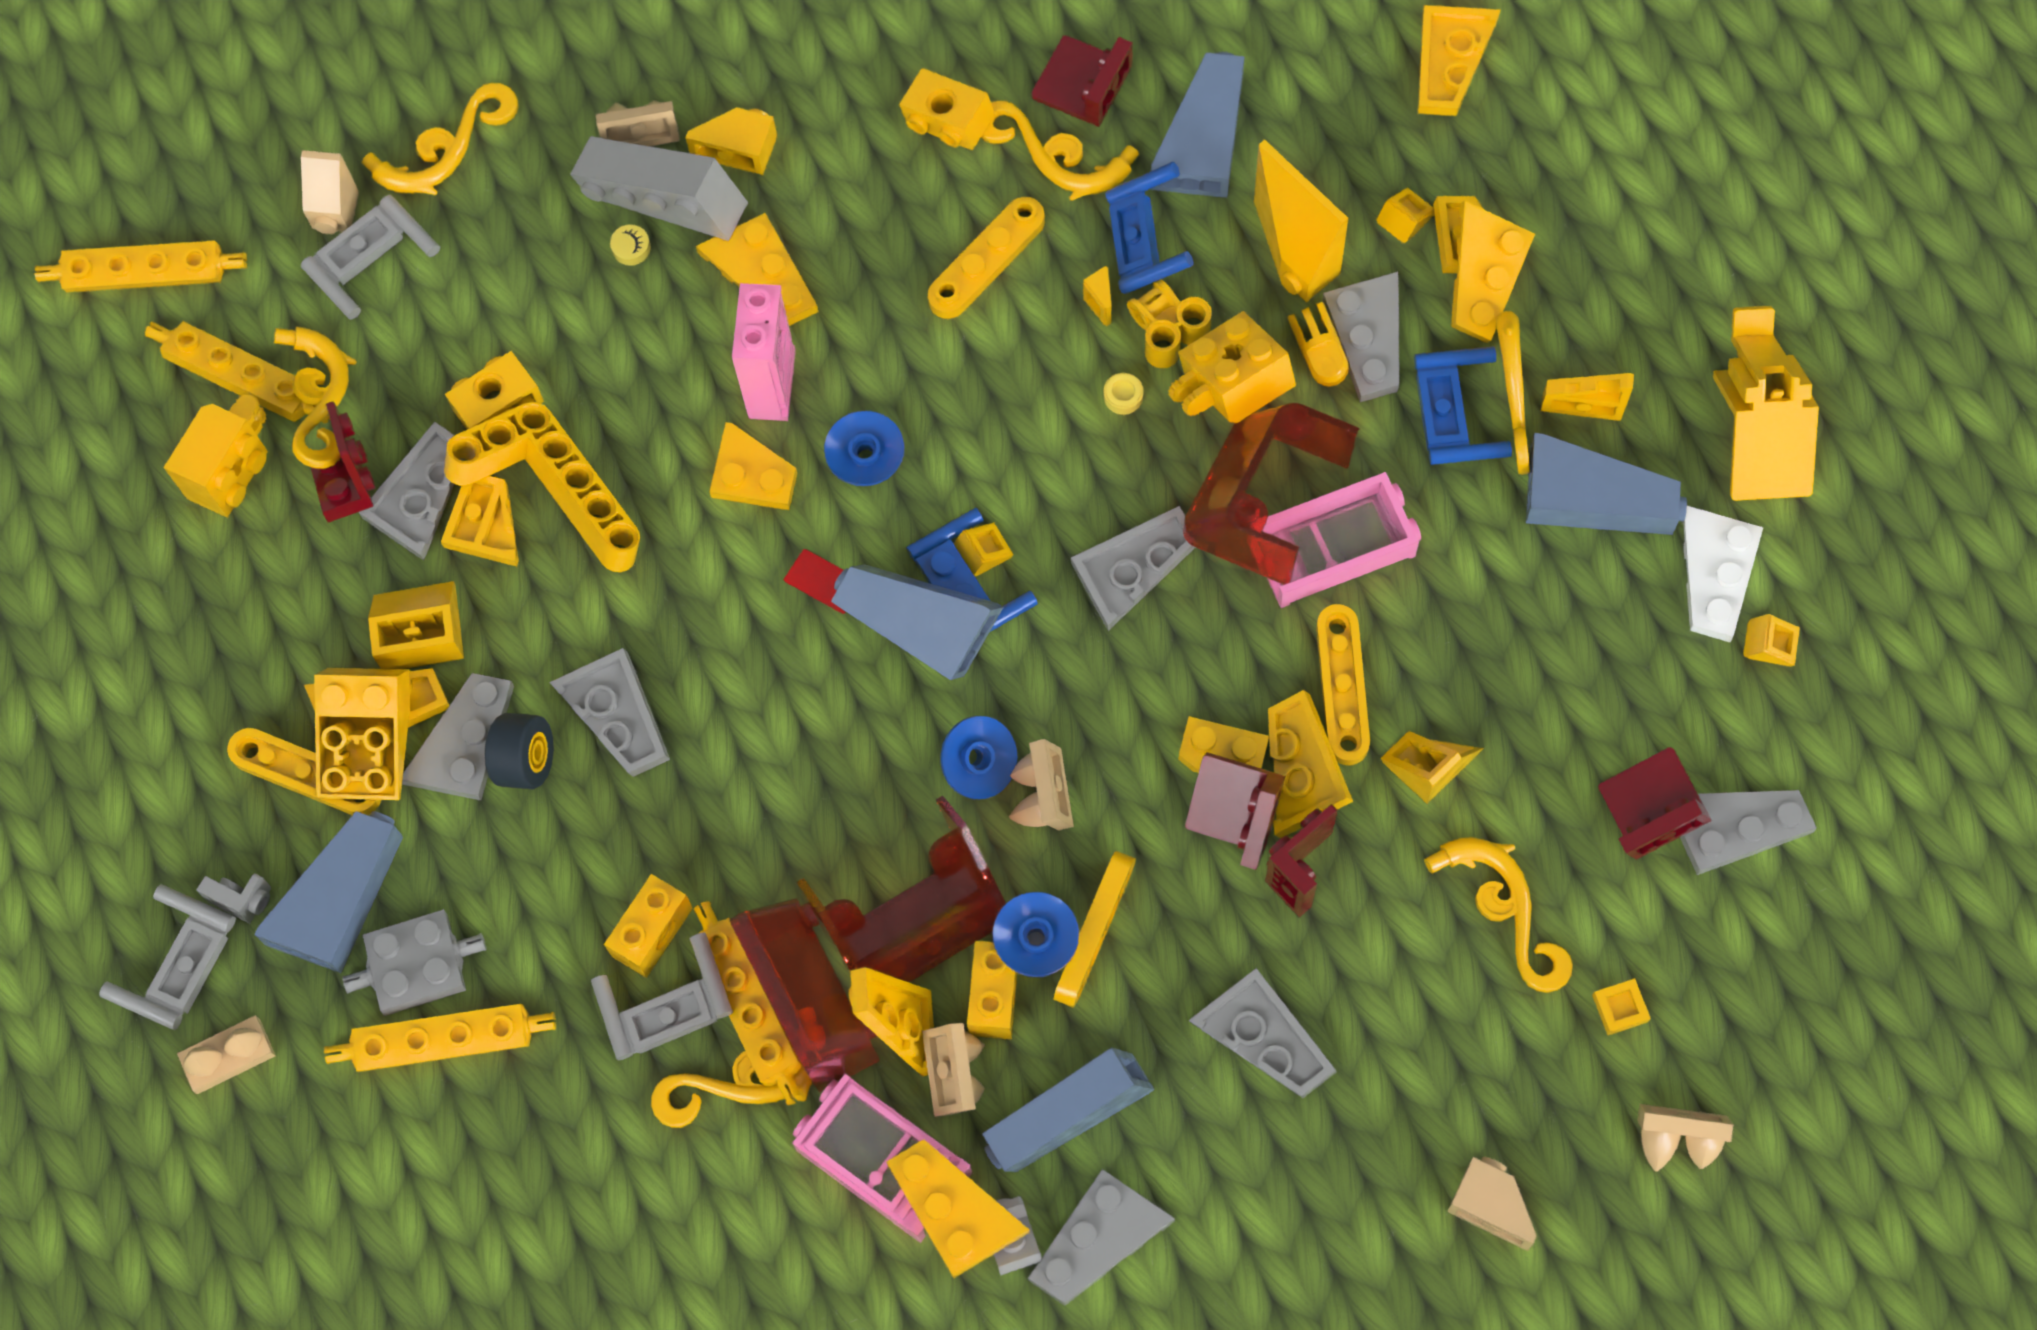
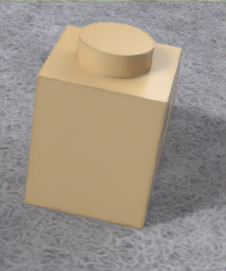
M302 150V202L306 218L312 229L321 233L334 234L337 231H345L352 225L359 191L341 154Z
M1473 1157L1447 1212L1528 1251L1537 1235L1514 1176L1505 1173L1506 1166L1492 1158L1482 1157L1479 1160Z

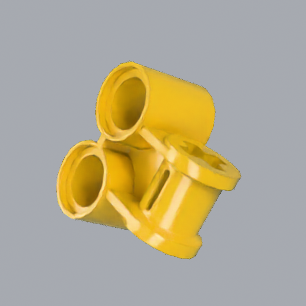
M1161 279L1154 282L1153 288L1139 299L1132 298L1127 302L1128 310L1133 319L1141 328L1146 330L1145 357L1154 367L1162 369L1173 366L1179 359L1178 352L1180 351L1181 342L1190 345L1211 331L1212 311L1208 302L1199 297H1188L1180 301L1170 286ZM1189 318H1197L1201 320L1202 323L1198 325H1190L1186 323L1185 320ZM1165 340L1170 342L1171 345L1161 348L1157 347L1154 343Z

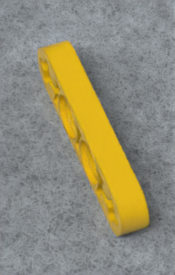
M1119 851L1114 852L1079 933L1076 952L1065 966L1054 994L1055 1001L1073 1008L1076 1006L1129 882L1136 858Z

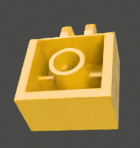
M1242 311L1178 352L1184 375L1169 386L1168 395L1174 402L1182 403V409L1187 415H1199L1200 412H1204L1211 406H1214L1229 422L1238 423L1295 387L1296 382L1288 352L1247 313Z
M248 393L247 395L239 396L236 399L237 402L233 403L229 411L214 404L201 407L164 466V469L186 499L227 518L233 508L238 507L242 503L247 485L254 474H258L264 467L266 454L268 453L258 437L263 428L262 424L267 419V414L259 406L260 403L257 398Z

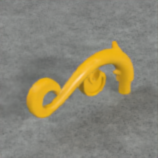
M501 83L484 84L476 90L465 107L455 137L447 130L437 127L428 129L420 134L416 141V149L418 155L424 161L430 163L437 162L438 156L435 152L438 149L445 150L442 159L428 169L418 172H406L409 170L407 166L395 168L388 161L382 162L373 153H368L363 158L362 164L372 172V178L388 190L398 193L417 192L436 195L438 191L434 186L443 182L455 171L467 152L479 104L490 98L497 99L501 103L499 109L491 113L482 111L480 116L482 122L486 124L503 125L513 120L517 114L519 104L516 94L510 87Z
M1008 101L991 102L995 115L981 136L984 141L991 144L1006 143L1015 137V129L1011 127L1007 130H999L994 127L993 123L997 117L1003 115L1015 119L1035 165L1055 185L1073 192L1069 197L1072 201L1089 194L1106 192L1118 186L1131 173L1130 166L1139 156V152L1133 146L1127 145L1119 157H1113L1109 164L1095 166L1094 170L1097 172L1089 174L1070 172L1059 166L1055 159L1058 156H1064V166L1066 168L1078 165L1083 158V145L1079 139L1071 134L1060 133L1052 136L1043 147L1024 113Z
M1504 311L1496 319V329L1499 337L1514 434L1518 474L1524 475L1530 473L1525 429L1520 322L1514 312Z
M297 326L295 330L275 328L274 344L294 346V350L305 351L311 358L315 355L325 363L329 370L330 383L325 388L317 386L324 385L326 376L316 368L299 370L294 377L293 391L297 398L304 403L317 406L296 430L292 442V450L296 458L306 466L315 469L331 467L341 458L334 433L326 428L317 430V438L322 439L326 444V447L322 450L309 448L305 444V437L329 415L326 403L334 401L336 406L339 405L346 393L349 382L347 364L355 365L357 362L339 349L327 336L317 331Z
M1474 837L1459 838L1441 845L1440 851L1424 859L1427 869L1432 874L1448 865L1454 867L1458 864H1464L1470 868H1475L1474 861L1485 863L1495 869L1507 883L1510 898L1508 900H1500L1497 895L1503 889V884L1497 881H1488L1479 887L1475 896L1477 909L1482 916L1490 921L1501 922L1515 915L1517 967L1528 987L1535 991L1549 993L1558 991L1567 984L1572 976L1573 964L1571 956L1564 948L1548 942L1536 945L1535 954H1544L1553 962V969L1547 975L1537 974L1529 965L1528 948L1532 904L1524 874L1516 861L1508 854L1515 850L1513 844H1499Z
M812 1008L796 1012L801 1032L797 1034L799 1045L795 1050L803 1066L793 1077L803 1095L801 1100L803 1102L807 1100L809 1088L823 1062L825 1050L822 1027H817ZM743 1051L735 1059L732 1067L735 1083L696 1074L670 1075L663 1078L656 1085L651 1095V1108L655 1117L663 1125L671 1128H682L691 1124L697 1117L701 1109V1097L697 1094H692L691 1101L686 1107L681 1109L674 1108L669 1101V1095L672 1090L679 1086L687 1085L740 1103L765 1104L778 1102L785 1098L778 1085L764 1086L752 1082L751 1078L756 1072L746 1051Z

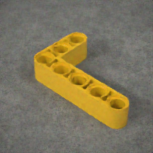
M538 402L524 403L449 439L446 446L444 473L451 483L461 486L470 485L525 459L600 562L613 572H623L633 567L640 542L638 528L545 405ZM571 485H576L581 488H574ZM592 515H599V516H602L603 518H597V517H594V516H592ZM614 545H622L626 548H619Z

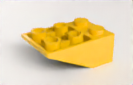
M326 668L315 674L316 798L400 800L410 714L409 669Z

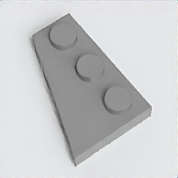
M1398 272L1324 292L1322 300L1346 355L1349 366L1348 371L1359 401L1363 402L1398 392Z
M436 422L431 425L371 497L374 507L359 512L362 519L423 561L454 487V483H451L444 473L446 446L449 439L454 435Z
M1178 506L1071 557V564L1109 631L1198 546V538L1182 509Z
M624 648L550 682L631 776L634 777L670 760L630 656Z
M472 673L404 771L402 785L482 800L488 779V772L485 766L486 738L490 726L496 717L507 713L514 689L512 681Z
M1799 790L1703 793L1698 795L1712 821L1685 834L1680 839L1696 874L1699 875L1809 835L1817 827Z
M1257 968L1189 1020L1190 1023L1301 1098L1307 1096L1337 1072Z
M1102 1169L1042 1257V1261L1038 1263L1028 1279L1063 1305H1067L1106 1275L1110 1269L1141 1248L1149 1239L1175 1222V1218Z

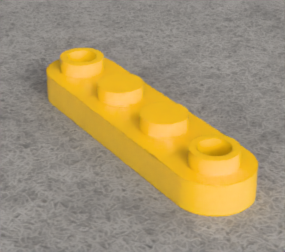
M1020 197L1013 200L930 285L928 289V302L931 311L936 316L952 319L961 315L1042 231L1045 224V216L1040 202L1031 197ZM1023 211L1031 213L1028 217H1021L1018 214ZM944 291H951L954 293L949 298L941 296V293H943Z
M1334 604L1322 610L1316 627L1326 735L1337 762L1342 765H1355L1366 757L1370 746L1359 622L1357 615L1351 608L1341 604ZM1334 624L1341 625L1344 628V632L1335 634L1331 632L1330 627ZM1349 740L1355 744L1356 748L1352 751H1346L1340 744L1343 741Z
M254 728L239 730L229 740L227 752L230 760L240 770L350 815H353L356 811L369 815L381 803V800L366 799L363 802H355V799L316 798L315 752ZM257 747L258 753L252 758H247L248 750Z

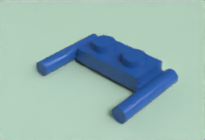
M1175 162L1166 164L1106 191V199L1110 204L1109 209L1120 276L1118 285L1123 294L1193 266V258L1188 251L1162 262L1159 261L1151 201L1145 195V191L1180 175L1179 168Z
M1495 346L1414 355L1418 394L1430 465L1512 456L1510 441L1469 445L1457 366L1496 362Z
M976 507L912 543L906 549L928 583L990 601L951 541L959 536L963 530L973 528L984 521ZM1029 590L1005 604L990 632L1038 605L1034 594Z

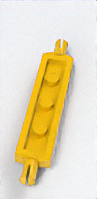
M216 241L61 251L58 265L35 266V271L37 272L35 273V278L37 282L59 280L61 288L65 292L219 283L223 277L224 269H246L247 263L245 261H247V256L245 252L223 254L220 245Z
M184 321L171 331L156 324V322L149 323L150 326H147L145 330L146 337L162 343L160 348L162 358L240 396H243V394L247 395V393L257 398L260 406L293 422L306 414L309 415L317 406L304 403L297 398L293 391L295 375ZM329 415L321 422L326 424L328 419L330 420Z
M709 901L700 903L702 908L699 905L694 908V912L697 914L703 930L699 933H706L733 1011L729 1015L731 1022L760 1083L764 1086L778 1085L786 1104L793 1105L796 1103L795 1099L797 1101L803 1099V1095L793 1077L803 1064L735 923L730 918L718 921Z
M515 1004L351 1029L350 1043L325 1046V1054L342 1052L337 1055L325 1056L327 1064L352 1060L356 1072L529 1047L531 1033L556 1030V1022L539 1024V1022L556 1020L554 1012L529 1016L523 1004Z

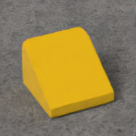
M1405 188L1385 202L1377 217V223L1402 243H1406L1435 215L1434 208L1409 188Z
M1104 266L1083 280V299L1103 325L1108 326L1112 323L1108 267Z
M995 523L963 530L954 542L955 547L974 576L994 568L1014 555Z
M1771 614L1750 619L1747 625L1744 657L1789 667L1795 666L1800 627Z

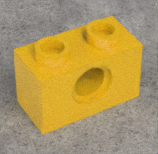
M921 68L899 104L907 126L914 132L922 135L929 133L939 137L949 146H962L972 151L995 115L987 92Z
M512 351L503 356L494 357L485 365L484 369L470 378L459 380L449 392L445 393L453 412L466 429L472 428L524 403L538 402L542 404L544 402L537 384ZM500 391L497 397L485 399L490 392Z
M651 874L604 943L611 957L647 978L693 909L687 895Z
M975 941L967 1028L968 1032L975 1037L1012 1040L1018 973L1002 962L996 952L994 942Z

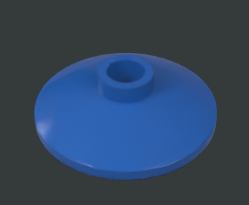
M872 411L854 412L839 419L829 430L824 444L825 459L830 470L840 480L855 486L876 485L887 480L899 468L904 456L903 436L898 426L885 415ZM863 450H870L873 453L871 457L864 459L858 455Z
M973 716L960 721L949 731L942 745L940 758L943 775L950 787L964 797L986 799L997 795L1009 784L1012 779L1010 775L1017 765V748L1012 734L1001 722L991 717ZM971 750H975L977 754L976 761L973 764L969 762Z
M1042 892L1025 893L1011 899L998 913L993 927L994 946L1002 962L1016 973L1029 977H1043L1061 970L1074 956L1079 941L1078 923L1069 906L1056 896ZM1033 932H1040L1044 936V941L1039 945H1033L1028 941L1029 935Z

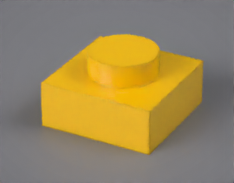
M1635 979L1594 991L1592 995L1607 1035L1648 1023L1651 1019Z

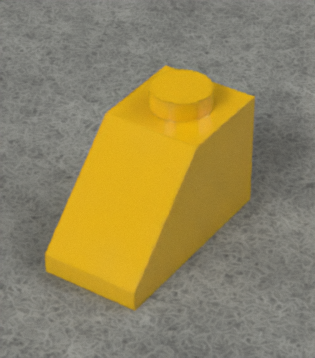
M736 107L689 130L686 135V142L690 154L713 157L721 165L763 175L777 138V132L773 116H769L766 112L759 109L745 110Z

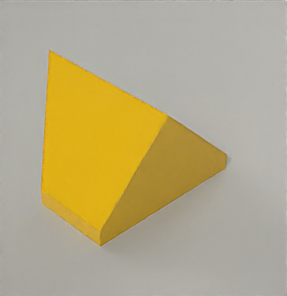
M1408 731L1380 759L1397 777L1428 804L1484 748L1427 739Z

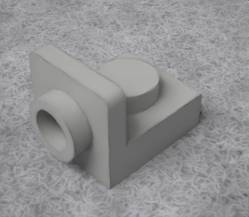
M255 873L244 889L224 877L218 883L205 876L196 891L208 903L250 924L254 916L261 914L266 908L270 899L269 892L271 886L263 877Z
M1015 1197L997 1200L1002 1207L1030 1231V1233L994 1254L1000 1275L1041 1262V1254L1022 1198Z

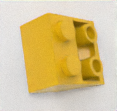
M454 581L373 596L368 616L373 658L381 669H407L464 659L456 584Z

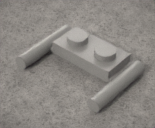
M387 195L381 200L380 205L366 213L316 252L313 257L305 258L301 263V268L351 320L360 314L361 309L338 283L342 286L400 242L403 239L402 233L404 231L428 257L435 256L439 252L440 246L392 195Z
M160 884L156 888L153 898L188 914L189 917L186 919L147 990L145 998L108 981L101 987L99 996L165 1027L176 1030L181 1024L183 1013L188 1014L228 940L226 934L233 928L236 917Z
M699 933L690 938L703 979L696 980L622 1013H619L607 975L597 976L591 980L616 1060L629 1058L635 1053L641 1054L715 1023L718 1018H723L733 1013L706 933Z

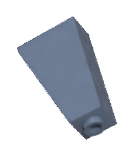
M1229 52L1205 53L1151 166V171L1166 164L1175 162L1179 168L1180 175L1151 188V190L1228 198L1243 80L1244 56H1235Z
M1534 433L1529 449L1530 473H1528L1526 523L1673 535L1678 522L1685 520L1687 498L1680 497V481L1542 433Z
M865 564L852 566L842 571L834 584V589L837 591L831 600L832 603L949 680L965 676L1004 608L996 602Z
M356 811L258 926L254 935L268 947L342 973L403 839L402 834L393 825L395 821L389 816L376 811H372L370 816Z
M1110 1048L982 1133L989 1144L985 1147L986 1154L996 1168L1000 1169L1002 1167L1004 1171L1018 1172L1154 1091V1088L1132 1053Z

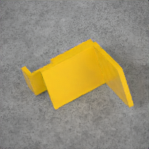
M1772 306L1734 308L1731 342L1737 350L1738 358H1729L1728 370L1713 371V379L1734 414L1730 496L1734 501L1808 497L1813 494L1819 406L1811 395L1812 383L1794 355H1786L1773 335L1775 311Z

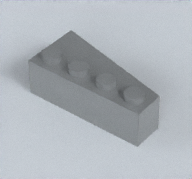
M590 136L570 174L581 187V192L591 200L611 203L727 241L730 240L748 204L747 200L713 157Z

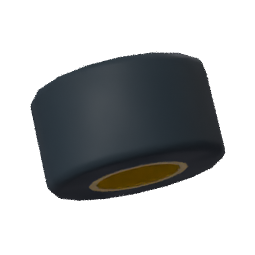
M504 713L496 717L490 726L485 744V766L489 778L495 785L510 788L536 789L544 783L549 775L554 753L553 735L546 719L538 715Z

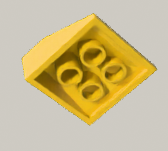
M1264 139L1258 148L1254 204L1282 285L1292 295L1298 294L1305 302H1308L1341 273L1348 217Z

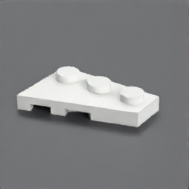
M1687 506L1686 517L1682 524L1684 526L1685 539L1683 545L1684 559H1686L1688 577L1686 586L1690 631L1731 642L1763 527Z

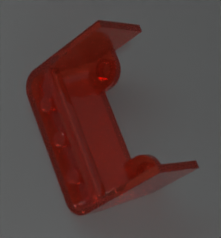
M1289 403L1255 412L1242 421L1235 423L1185 516L1183 525L1184 538L1190 545L1278 583L1283 585L1291 583L1300 547L1263 531L1268 518L1267 507L1260 499L1246 492L1274 439L1348 469L1360 428L1299 403Z
M943 795L937 798L936 802L951 831L937 839L930 848L929 862L935 873L864 916L859 907L848 899L835 900L824 907L804 878L796 882L820 927L850 976L851 970L866 967L894 978L911 982L974 944L975 941H979L993 932L995 919L1006 902L968 825Z
M797 898L747 910L729 919L795 1053L819 1093L824 1091L832 1080L835 1079L839 1082L844 1074L850 1077L880 1061L870 1042L877 1035L853 1014V1007L812 929L820 925L809 902L800 905Z

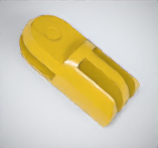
M1321 301L1316 306L1327 333L1320 334L1309 307L1301 310L1312 336V339L1309 341H1305L1304 334L1294 313L1288 315L1287 319L1312 377L1317 383L1331 387L1337 386L1345 380L1349 366L1324 302Z

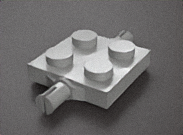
M443 909L363 934L368 956L367 970L343 976V984L348 994L372 986L376 991L380 1011L384 1016L466 991L462 975L463 957L486 951L487 947L482 933L458 941L452 933L448 915Z

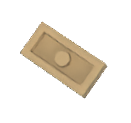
M653 100L647 106L629 109L615 102L606 113L596 114L599 135L603 139L644 146H655L680 141L672 101L661 103Z
M1046 739L1029 743L1031 753L1024 756L1017 763L1010 776L1022 785L1036 786L1037 792L1022 800L1014 808L1009 818L1024 826L1040 827L1048 825L1058 831L1074 827L1061 748Z
M256 1015L177 1053L192 1091L196 1094L208 1090L276 1056L261 1020Z
M963 1023L947 1024L922 1031L934 1117L975 1110V1104L981 1098L985 1088L975 1077L971 1076L969 1063L979 1056L985 1045L973 1034L964 1031Z
M1640 1104L1637 1121L1642 1128V1146L1647 1161L1654 1171H1659L1672 1158L1678 1147L1681 1135L1686 1137L1688 1153L1699 1169H1704L1718 1157L1725 1141L1731 1142L1733 1123L1728 1116Z

